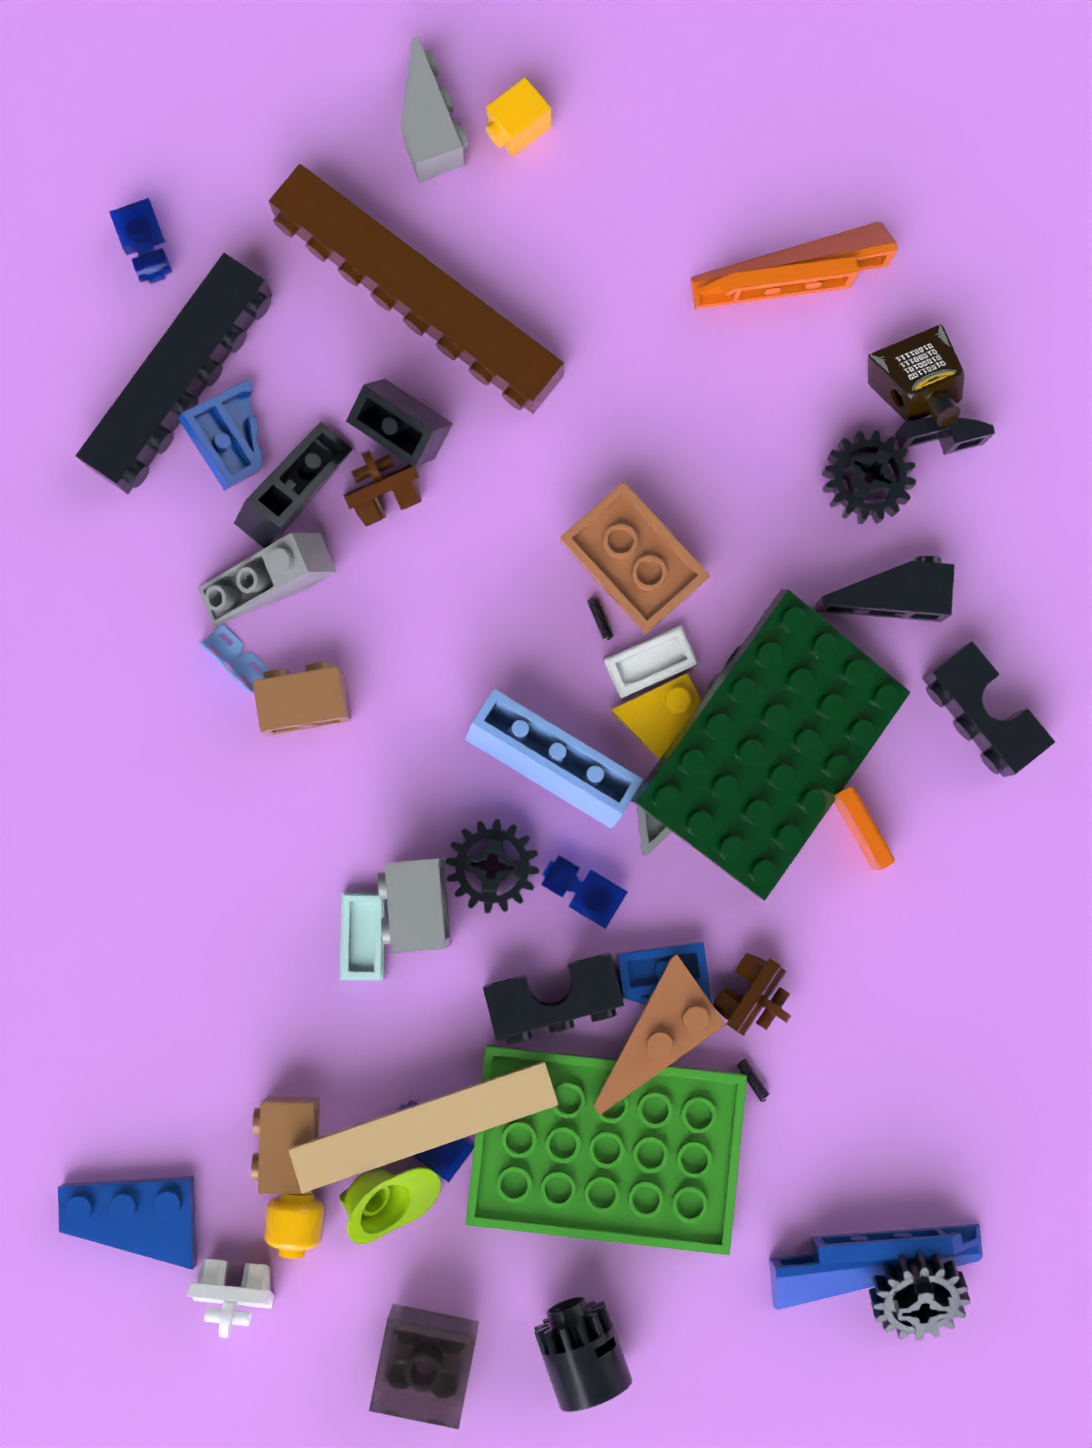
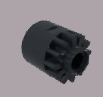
M575 1297L562 1301L547 1310L548 1318L542 1320L543 1324L534 1327V1334L562 1411L574 1412L595 1407L618 1396L631 1385L632 1377L604 1301L595 1303L594 1300L586 1304L584 1297Z

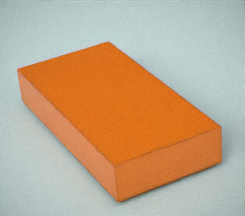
M849 786L834 794L836 799L834 804L872 870H883L895 863L892 852L855 788Z

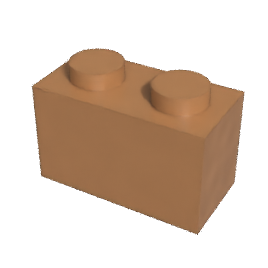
M323 661L306 665V671L289 674V669H275L264 672V679L252 681L260 732L269 736L350 722L351 716L343 671L338 666L332 667L331 662Z
M268 1096L260 1102V1108H255L252 1129L253 1135H259V1153H254L252 1157L251 1178L252 1180H258V1194L313 1193L314 1190L301 1193L288 1149L291 1146L319 1137L320 1097Z

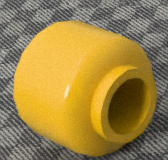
M314 1191L312 1194H279V1196L272 1198L268 1202L264 1240L269 1246L278 1249V1256L290 1259L305 1257V1250L315 1248L320 1244L325 1208L320 1200L314 1198Z

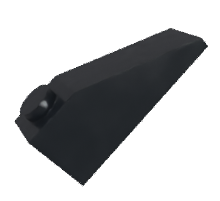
M320 422L245 500L234 524L263 548L273 544L339 468L353 448Z
M918 556L915 558V561L907 562L824 595L816 603L815 612L942 622L952 615L955 564L941 563V558L937 556Z

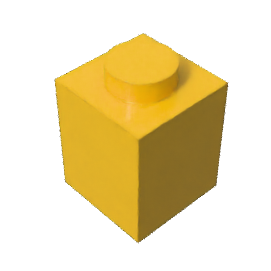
M525 77L486 106L487 134L497 147L501 148L504 146L513 157L551 128V107Z

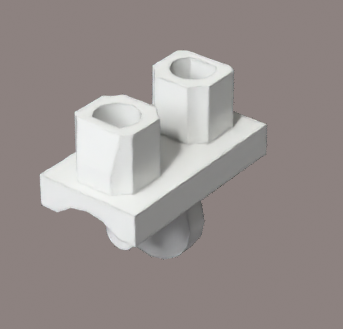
M205 1258L198 1274L197 1283L189 1282L187 1297H192L194 1301L223 1304L222 1309L206 1308L204 1321L219 1323V1336L230 1338L234 1325L249 1326L251 1322V1312L236 1311L237 1305L273 1309L275 1295L270 1291V1267L268 1265L245 1263L241 1287L226 1286L230 1263L228 1261Z

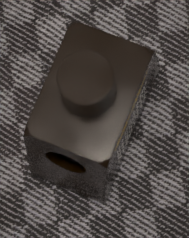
M941 324L868 354V384L906 422L932 415L939 426H946L958 418L961 410L957 403L963 397L964 371Z

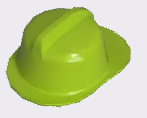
M422 1167L406 1170L397 1175L383 1168H375L363 1172L339 1196L340 1203L349 1216L347 1233L350 1240L357 1244L371 1243L386 1233L411 1223L424 1215L434 1205L440 1194L441 1181L438 1174L430 1168Z

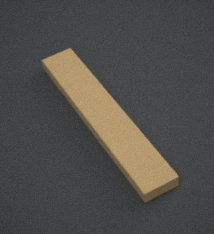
M543 1060L291 1146L288 1151L301 1193H305L559 1104L545 1061Z

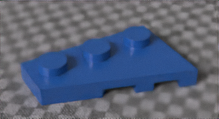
M194 1176L66 1183L58 1187L60 1233L191 1270L197 1266Z

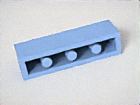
M493 689L473 720L465 739L611 829L621 818L643 781L641 777L496 689Z

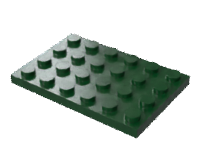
M781 589L630 801L755 896L765 901L836 800L834 794L844 789L911 692L789 589Z

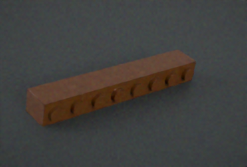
M302 164L295 168L268 201L275 217L273 222L284 234L291 238L296 234L307 242L305 244L306 248L322 262L329 259L339 267L338 272L345 280L356 287L361 283L372 292L370 294L372 299L383 309L390 311L394 308L404 316V323L416 334L423 336L424 333H427L437 341V348L445 356L454 361L457 358L461 359L470 366L469 372L478 381L487 386L491 382L502 390V397L515 409L522 410L524 407L534 414L563 378V361Z

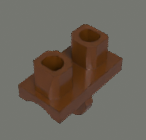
M369 450L361 453L366 465L351 471L356 483L371 476L373 481L343 494L349 509H355L356 514L366 527L386 518L377 499L378 496L392 490L401 510L422 501L419 487L415 480L419 478V475L414 466L409 464L381 477L380 472L395 465L389 454L374 461Z
M746 953L735 972L752 984L743 998L725 987L713 1003L714 1008L728 1020L726 1025L745 1036L762 1008L765 1009L756 1024L765 1030L768 1029L776 1016L786 1023L791 1017L789 1013L782 1009V1006L790 996L789 992L779 987L772 999L768 1000L787 971L771 958L766 962L759 957Z

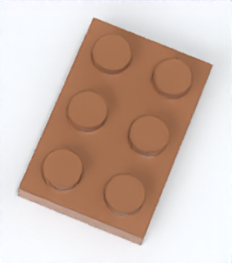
M624 481L560 537V542L645 635L710 577L709 573Z

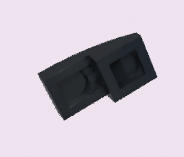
M931 417L904 422L895 433L899 449L939 440L943 454L946 455L984 445L995 434V430L992 424L967 418H957L949 425L939 426L934 418Z

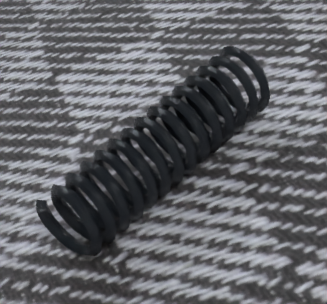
M599 599L588 600V606H590V611H593L591 614H594L595 622H598L596 625H598L599 633H602V639L608 637L607 640L611 639L614 634H612L613 632L610 629L609 623H607V618H605L606 615H604L602 607H600Z
M747 1059L742 1060L737 1065V1068L741 1071L740 1073L748 1075L747 1083L751 1086L758 1099H760V1102L767 1101L762 1099L770 1093H767L768 1090L762 1085L763 1082L758 1080L759 1077L753 1072L754 1069L748 1064Z

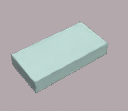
M342 893L340 980H384L385 944H383L381 918L386 917V899L380 900L379 893Z

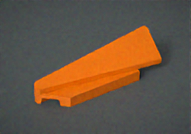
M875 222L695 275L690 280L694 308H708L851 288L859 271L889 267L898 251L897 243L882 223Z

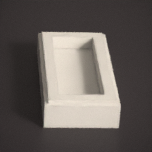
M678 626L626 649L603 661L620 700L699 664L682 626Z

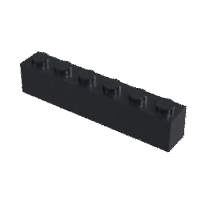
M223 253L75 456L92 471L126 494H129L133 487H139L147 478L150 470L148 466L158 453L162 454L171 445L174 438L173 432L180 424L179 416L198 405V397L206 386H212L219 379L223 370L222 364L230 353H236L244 344L248 328L255 319H261L268 311L272 294L266 280L226 253Z

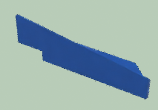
M970 1224L811 1237L812 1255L769 1258L773 1306L775 1309L780 1310L874 1287L873 1276H885L883 1265L886 1263L894 1267L900 1265L899 1256L904 1255L908 1261L915 1260L917 1252H922L924 1260H930L937 1253L940 1254L943 1264L952 1260L956 1266L977 1262L983 1257L980 1225Z

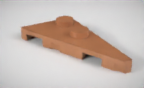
M677 954L669 958L654 991L650 994L641 1016L637 1019L614 1067L599 1091V1095L593 1104L599 1115L726 1025Z

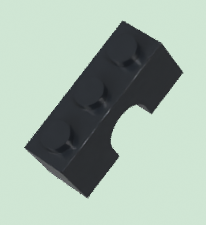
M971 641L959 648L922 678L928 685L926 692L939 707L945 706L955 718L953 725L960 735L966 740H973L983 752L980 754V757L990 771L994 774L1000 773L1003 777L1015 775L1053 745L1055 741L1028 708L1014 713L1005 721L997 720L987 713L982 701L983 692L986 686L1000 674L974 642Z
M608 952L568 963L571 975L570 990L562 1000L554 1003L542 1002L532 994L526 974L484 985L483 991L496 1040L506 1037L507 1044H514L533 1038L531 1031L548 1026L549 1033H555L575 1027L573 1019L590 1015L591 1021L596 1022L616 1016L615 1008L624 1006L611 954Z

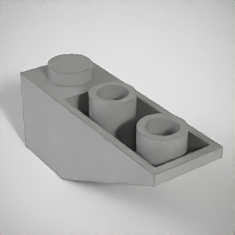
M416 36L412 38L401 130L404 146L420 183L465 166L463 149L468 148V141L461 123L453 124L449 112L454 111L446 86L439 88L434 77L439 75L434 55L431 49L424 52L420 39Z
M291 532L198 587L212 625L218 626L303 591L337 571L321 533Z

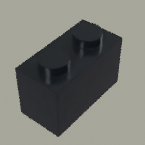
M385 378L362 386L346 420L347 423L414 467L436 458L453 425L452 422Z

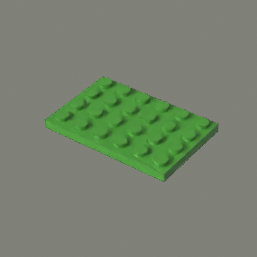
M486 1044L482 1081L544 1060L559 1105L475 1134L465 1225L730 1255L747 1082L746 1074L669 1065L599 1115L593 1104L617 1059Z

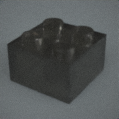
M392 1304L387 1318L369 1411L459 1429L479 1321Z

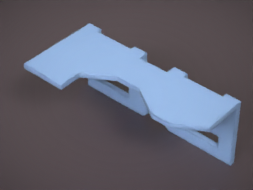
M223 623L204 642L198 641L251 694L254 693L252 681L264 679V676L257 673L250 665L255 662L264 672L270 671L252 652L245 655L241 651L244 644ZM223 632L234 642L231 646L220 636ZM210 645L222 655L220 658L208 648ZM226 661L235 668L233 672L224 664ZM239 674L251 684L249 688L237 677Z

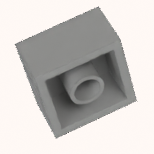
M435 858L384 863L385 872L378 873V891L380 900L387 899L389 917L381 918L383 944H391V954L446 949L451 946L444 860Z

